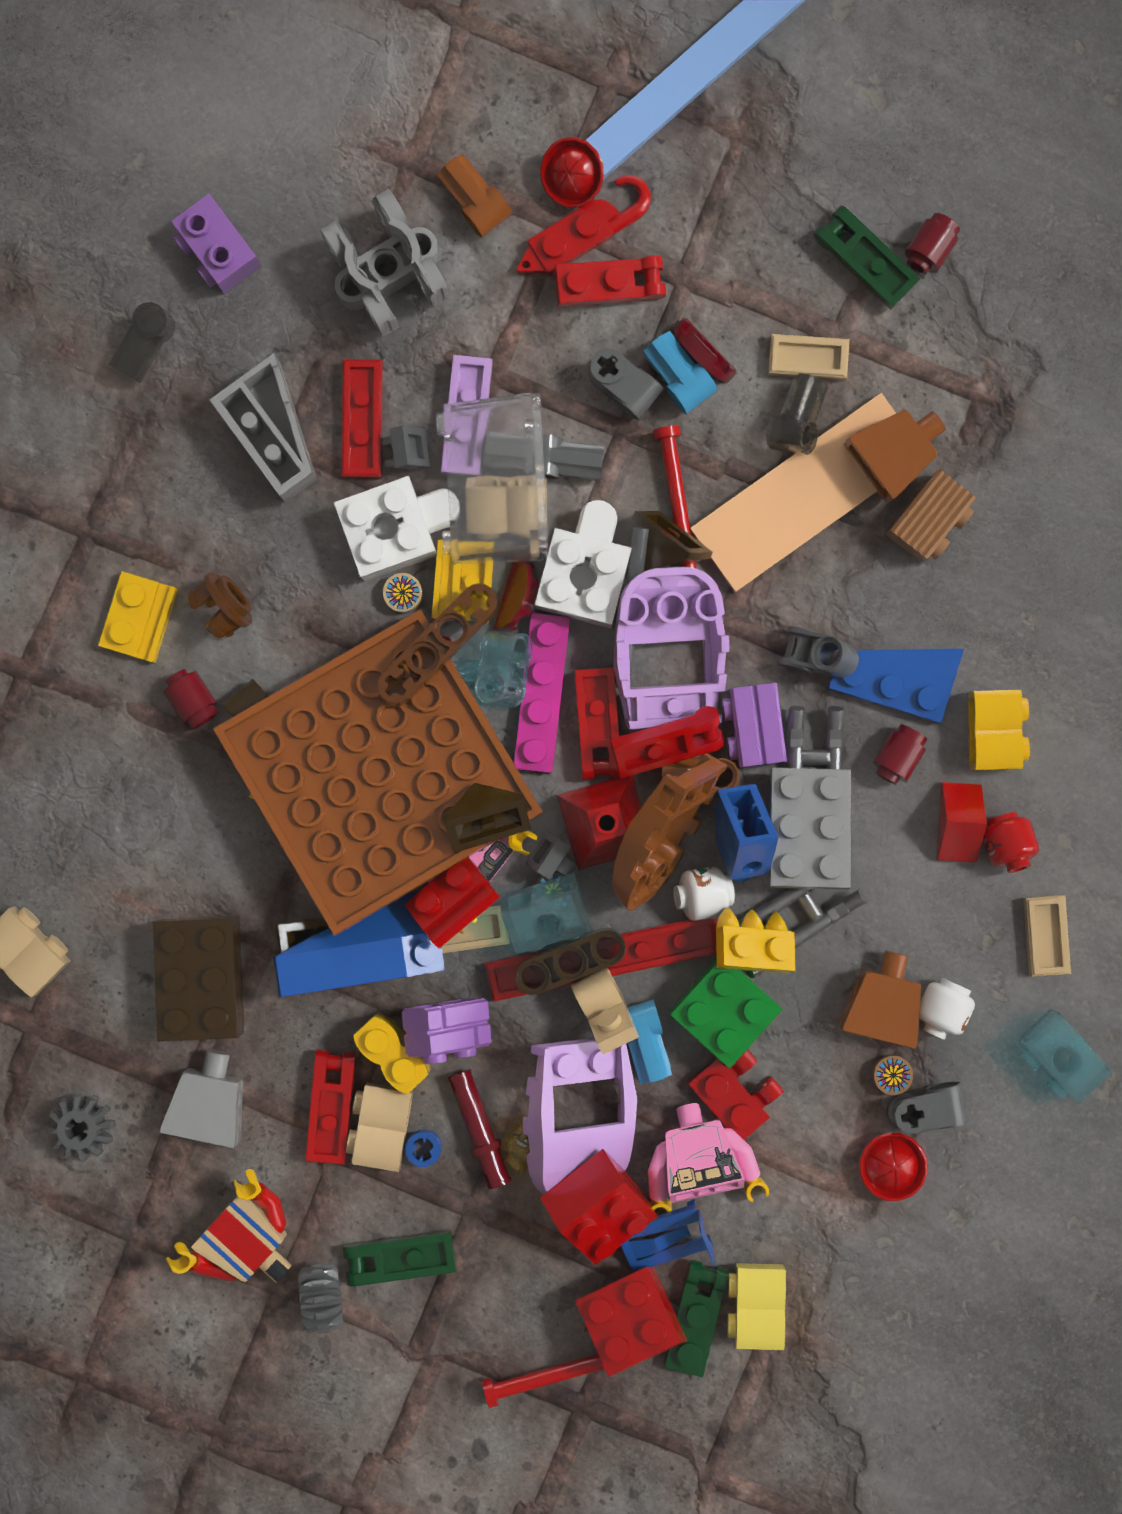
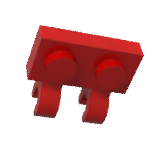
M748 1049L731 1068H728L719 1058L715 1057L688 1081L690 1087L727 1128L733 1129L743 1140L770 1118L764 1107L772 1103L784 1092L772 1076L763 1082L752 1094L737 1079L757 1063L755 1056Z

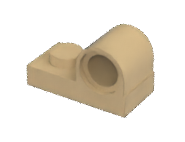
M608 968L571 983L575 997L589 1021L596 1043L603 1055L639 1037L622 993Z

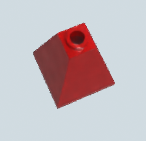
M633 776L622 779L615 778L557 795L578 870L616 860L628 826L642 808ZM603 815H610L614 818L615 825L609 831L602 830L599 826V820Z

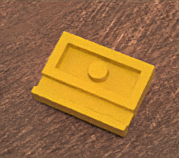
M438 540L432 619L436 620L469 586L480 583L492 588L495 544ZM475 595L470 597L472 607L465 614L461 608H458L455 612L463 615L468 622H473L470 620V615L476 609L481 608L484 611L488 609L486 606L488 597L485 595L481 598H477Z
M121 571L98 646L156 663L178 589Z

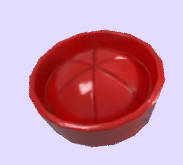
M577 137L562 138L551 144L544 153L540 165L541 183L546 194L556 204L567 208L582 207L591 202L599 193L605 176L604 163L598 151L588 141Z
M885 1133L873 1138L864 1148L859 1160V1174L864 1186L874 1196L885 1201H902L913 1196L923 1186L928 1174V1160L923 1148L912 1137L902 1133Z

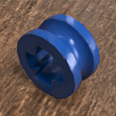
M428 1129L415 1132L408 1139L405 1146V1154L408 1160L417 1167L433 1165L442 1152L440 1137ZM423 1138V1143L427 1139L432 1142L433 1147L429 1151L431 1157L424 1158V1154L418 1157L415 1154L414 1150L418 1146L417 1139Z

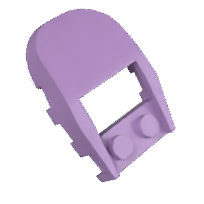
M692 567L649 569L630 580L620 595L615 629L614 672L625 724L629 729L651 728L695 715L698 709L706 706L717 709L719 692L725 691L727 674L724 673L726 652H729V636L725 635L722 615L725 614L723 599L716 582L699 569ZM703 640L705 683L630 687L629 644ZM719 714L720 723L722 722L721 714Z
M595 1038L532 1045L531 1053L537 1055L538 1059L535 1077H528L526 1095L530 1096L528 1117H523V1134L528 1135L530 1153L526 1157L529 1175L534 1186L542 1194H545L602 1149L626 1171L633 1147L637 1111V1095L627 1045L624 1044L604 1055L598 1047ZM614 1078L615 1083L619 1086V1122L554 1131L553 1086Z

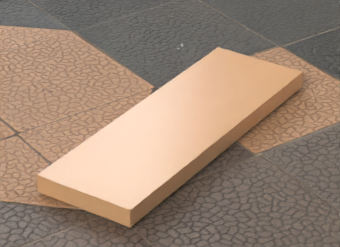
M882 393L690 528L693 536L713 552L710 557L711 561L734 593L877 492L846 449L844 443L853 434L896 414Z

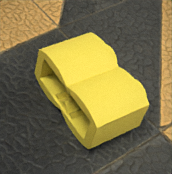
M736 1263V1274L729 1273L728 1298H735V1313H728L727 1318L728 1338H735L736 1349L784 1350L786 1270L784 1265Z

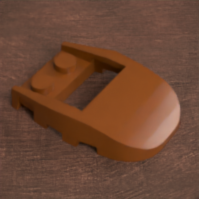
M704 754L697 766H691L680 776L665 775L630 822L617 853L612 877L614 894L617 900L629 911L635 910L649 901L666 884L686 852L679 847L687 833L691 835L696 834L703 820L696 816L702 803L706 805L711 803L716 792L714 786L720 774L725 772L727 767L726 764L710 754Z

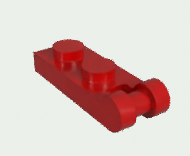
M647 256L640 259L556 264L553 271L557 306L568 307L650 301L665 298L666 287L664 283H661L660 271L663 270L662 257ZM645 274L646 285L635 286L634 275Z
M614 667L575 670L583 780L595 779L594 775L610 774V778H620L610 739L619 737ZM608 747L609 759L593 760L592 748Z
M711 706L702 707L696 711L695 715L610 739L620 778L711 753L722 748L724 745L723 734L717 728L720 724L718 710Z
M316 1050L305 1161L346 1164V1148L350 1128L357 1054L354 1052H344V1055L329 1054V1050ZM327 1071H341V1082L326 1081Z

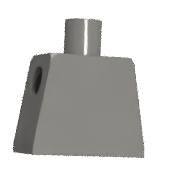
M207 1049L202 1070L188 1068L183 1072L161 1125L160 1133L234 1148L240 1142L243 1079L226 1075L230 1057L229 1053Z

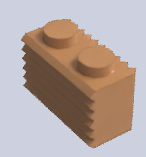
M938 469L931 475L885 535L921 563L925 562L930 556L936 560L950 544V541L945 537L953 526L960 530L974 513V510L969 506L976 497L949 475L945 474L943 470Z

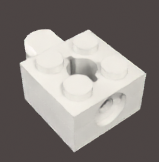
M409 476L334 502L358 572L364 582L436 557L437 551L430 534L455 525L460 520L462 513L460 500L450 489L442 488L417 497Z
M600 500L587 503L581 510L575 533L557 528L554 529L535 602V609L611 629L632 548L612 543L617 525V514L609 503Z

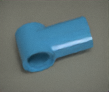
M670 331L659 336L643 350L645 358L667 385L665 388L670 398L685 415L718 391L708 372L699 363L695 364Z
M654 1000L628 1006L627 1008L639 1037L626 1044H629L640 1084L659 1081L671 1076V1065L661 1038L663 1030Z

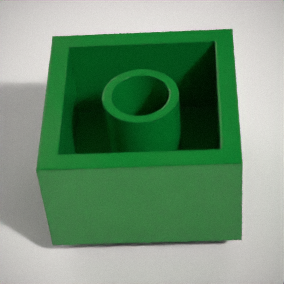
M716 956L668 1011L686 1030L728 1068H731L783 1009L741 970L717 968Z

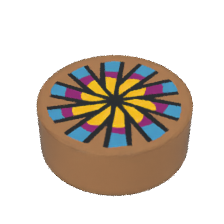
M888 1054L875 1062L872 1069V1079L877 1088L885 1094L899 1095L911 1086L913 1070L904 1058L895 1054Z

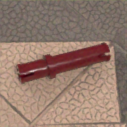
M471 1069L447 1077L473 1144V1148L470 1149L472 1156L478 1158L488 1190L511 1182V1176L508 1174L499 1149L502 1147L500 1138L495 1139Z

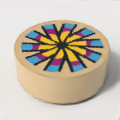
M397 573L386 581L383 587V597L386 604L392 610L399 613H408L420 605L423 590L421 584L414 576L407 573Z

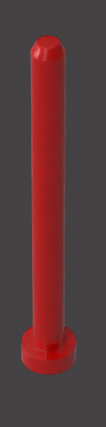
M673 425L653 430L655 441L661 442L673 522L691 535L676 438L681 436L680 426ZM696 563L689 564V565H686V566H682V567H692V568H696V569H697Z
M599 1354L498 1383H494L493 1379L489 1378L482 1380L487 1405L489 1408L499 1406L498 1399L605 1368Z

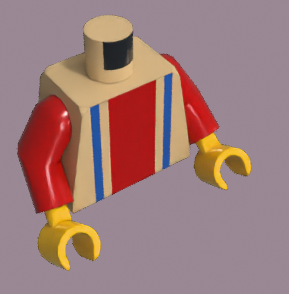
M246 1170L245 1173L250 1182L239 1184L237 1180H233L237 1197L192 1245L191 1248L195 1252L190 1253L187 1246L182 1242L174 1245L177 1253L182 1256L177 1260H172L169 1257L166 1258L171 1270L178 1274L189 1271L208 1278L231 1282L236 1280L246 1282L260 1268L269 1278L277 1283L292 1266L275 1250L287 1235L285 1231L287 1222L280 1197L263 1183L258 1182L254 1170Z

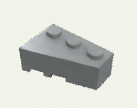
M273 353L212 397L210 401L278 495L285 502H288L314 483L317 477L281 364Z

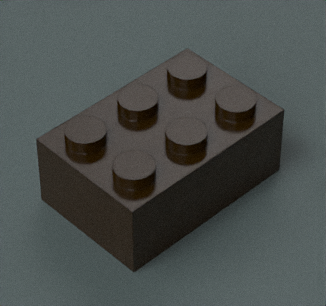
M240 916L174 918L153 921L157 1042L238 1038L244 1034Z

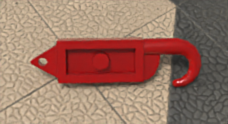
M624 175L615 179L614 183L616 186L627 184L636 188L638 200L635 204L619 213L615 206L606 200H592L528 240V248L516 269L517 274L546 273L549 277L554 274L553 268L556 264L572 263L613 238L614 234L639 220L648 211L651 204V192L648 185L641 178L634 175ZM528 263L530 267L524 268L523 265Z

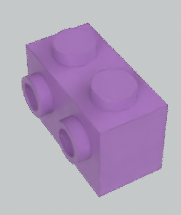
M207 194L171 221L179 232L173 236L174 240L186 256L192 253L196 255L202 263L196 269L210 288L217 283L225 294L261 267L255 254L210 194Z

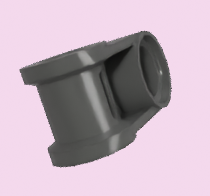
M606 348L599 350L591 360L589 378L593 385L611 398L621 410L637 421L641 419L663 391V387L652 376L636 367L614 349ZM609 362L615 365L613 370L615 376L608 373L603 377L599 374L601 369L599 363L604 366Z
M788 626L787 633L790 636L784 657L779 658L778 665L800 672H814L837 678L848 677L856 670L859 656L853 646L833 636L800 627ZM839 649L837 661L831 664L832 654Z
M957 1081L938 1083L924 1089L895 1095L887 1106L889 1120L908 1134L953 1128L968 1122L960 1082ZM908 1105L916 1110V1112L910 1114V1121H906L901 1117L902 1114L907 1113Z

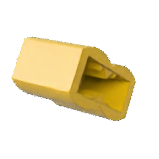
M1021 690L968 692L970 770L1023 769V761L1029 760L1028 737H1023L1022 724L1024 721H1028L1029 703L1027 698H1022Z
M377 1012L353 1035L360 1052L373 1063L379 1064L386 1080L402 1093H410L428 1076L431 1070L430 1064H423L422 1057H408L405 1052L404 1036L401 1029L393 1019L383 1013Z

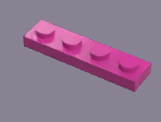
M531 613L514 765L517 769L553 772L570 617Z

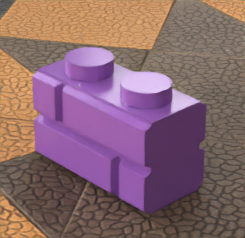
M777 683L727 690L728 698H722V711L724 721H731L733 737H727L729 760H736L737 768L786 762L787 757Z
M461 998L404 1008L402 1011L403 1030L406 1031L404 1035L405 1052L408 1057H422L423 1064L446 1062V1054L453 1053L454 1058L477 1055L476 1048L489 1046L492 1043L490 1024L487 1023V1020H489L488 1001L485 998Z

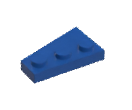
M964 648L856 650L859 656L856 670L845 678L830 677L827 687L829 690L940 724Z

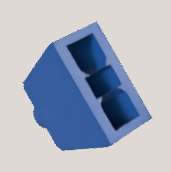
M756 784L717 789L716 845L729 877L736 882H745L750 877L769 873L778 842V835Z

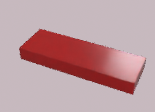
M343 359L342 478L382 479V360Z

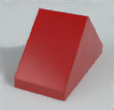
M941 782L936 860L977 863L987 826L982 785Z

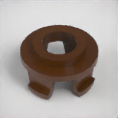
M210 572L204 577V582L194 591L191 590L187 594V600L192 609H197L204 604L209 608L218 605L220 609L205 626L218 639L224 636L231 637L234 635V631L240 627L246 628L252 623L250 613L252 608L249 600L239 586L227 576L223 575L221 577L214 572Z

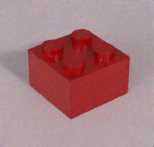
M604 1149L540 1197L559 1232L595 1265L601 1260L610 1257L619 1246L635 1234L642 1232L650 1222L658 1217L639 1185Z
M645 1267L575 1301L608 1377L617 1375L687 1341L654 1267Z

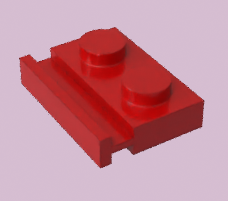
M468 857L440 874L404 905L422 930L428 935L430 941L439 949L496 902L500 895L472 859Z

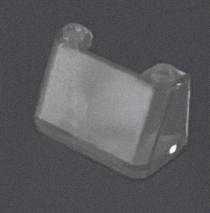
M540 392L444 404V412H436L437 436H445L450 521V531H442L443 555H451L452 565L547 560L548 531Z

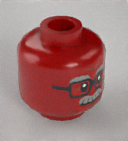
M1017 812L1002 814L988 820L983 843L991 865L997 868L1006 867L1008 873L1019 872L1031 867L1029 860L1039 853V845L1031 821L1025 817H1018Z

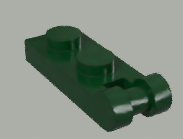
M841 205L832 214L833 219L826 226L821 225L813 233V237L819 245L830 251L876 297L892 310L919 282L920 278L850 210ZM843 230L848 231L852 235L846 243L837 237Z
M452 1230L368 1242H351L342 1246L344 1259H348L349 1272L346 1273L347 1285L350 1287L454 1273L457 1270ZM374 1256V1269H365L364 1257Z
M690 1259L676 1313L687 1341L667 1350L664 1362L666 1369L703 1378L723 1294L728 1282L729 1269L719 1266L716 1267V1270L703 1267L702 1262ZM699 1282L711 1285L709 1294L696 1291Z

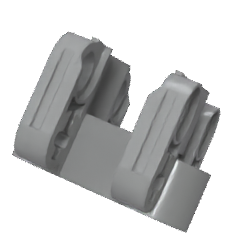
M389 188L373 197L372 203L390 239L358 257L353 243L349 242L338 220H334L320 229L329 250L342 269L335 279L334 287L340 302L345 308L358 311L365 308L382 337L399 328L396 317L384 299L416 280L432 307L450 298L447 284L436 266L439 259V248L435 235L424 227L409 228L406 216ZM420 241L431 245L430 251L423 256L418 244ZM391 261L396 263V271L390 276L378 274L377 269L383 262ZM353 281L361 293L356 296H347L344 294V288L349 282Z

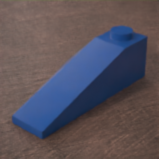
M418 892L404 895L337 936H334L331 929L328 928L274 956L279 997L445 970L442 947L438 949L430 941L428 935L422 930L404 905Z

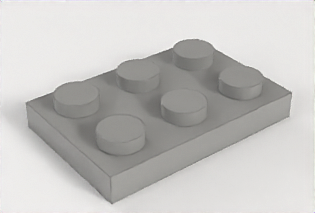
M771 768L770 819L778 835V842L769 872V888L849 890L851 888V770Z

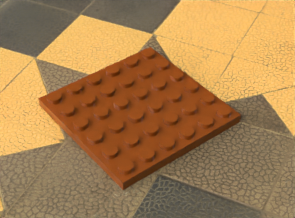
M421 609L213 728L334 936L339 935L447 871L452 866L457 865L497 841L495 840L456 853L453 851L444 817L474 783L522 794L529 821L543 814L542 809L451 659L406 704L397 707L389 706L380 698L377 684L381 674L430 626ZM419 649L414 653L412 663L419 669H429L435 663V655L429 649ZM406 664L400 667L405 670V675L399 681L395 682L390 679L386 682L389 687L387 692L389 696L395 692L400 696L403 695L405 692L402 685L410 676L414 683L420 679L411 674Z

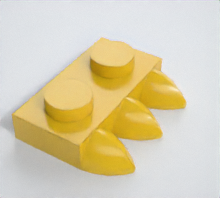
M729 907L722 911L716 926L717 968L786 974L795 971L794 932L788 931L785 921L778 912H774L770 916L764 929L761 919L754 910H750L745 915L741 927L735 914Z

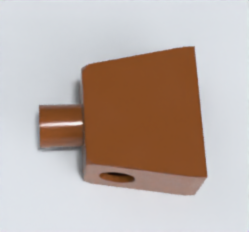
M905 409L853 434L846 440L844 446L885 503L888 504L938 455L937 450L930 441L943 433L946 428L940 417L933 411L916 422Z
M885 950L880 972L862 968L837 1027L842 1031L916 1049L918 1043L921 984L903 978L908 961L907 955Z

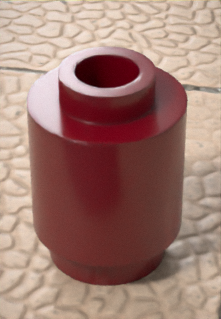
M934 213L931 219H925L905 250V255L908 258L907 264L914 271L926 275L928 272L937 273L958 242L957 234L960 228L957 223L941 213Z
M183 669L166 680L168 687L163 693L184 724L188 723L192 730L206 724L219 714L215 707L217 701L197 671L188 673L186 669Z
M900 724L896 731L892 730L873 761V764L878 767L876 774L894 785H897L899 780L908 782L926 751L924 745L928 739L918 731Z

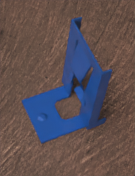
M695 1199L688 1201L686 1207L658 1215L642 1232L635 1234L630 1239L668 1230L672 1231L652 1239L627 1240L621 1245L633 1273L645 1267H653L704 1250L708 1251L713 1266H715L713 1242L710 1234L707 1235L705 1232L703 1217L700 1210H696ZM699 1221L701 1237L669 1247L688 1235L692 1237L687 1225Z

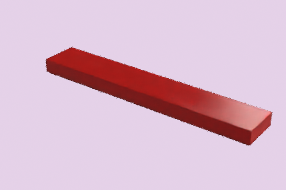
M711 918L698 921L686 919L621 933L626 946L625 955L620 962L607 968L612 976L717 954V919ZM612 936L602 937L596 944L597 952L604 957L613 956L619 947L617 939ZM572 950L562 953L559 958L560 966L566 971H575L582 963L580 954ZM542 951L485 963L493 1002L529 995L521 991L516 984L517 967L525 958ZM530 965L523 970L522 978L528 985L536 986L543 982L545 973L539 966ZM574 980V981H572V982H569V983L564 984V985H562V986H559V987H557V988L570 986L571 983H573V982H575V981H577V980Z

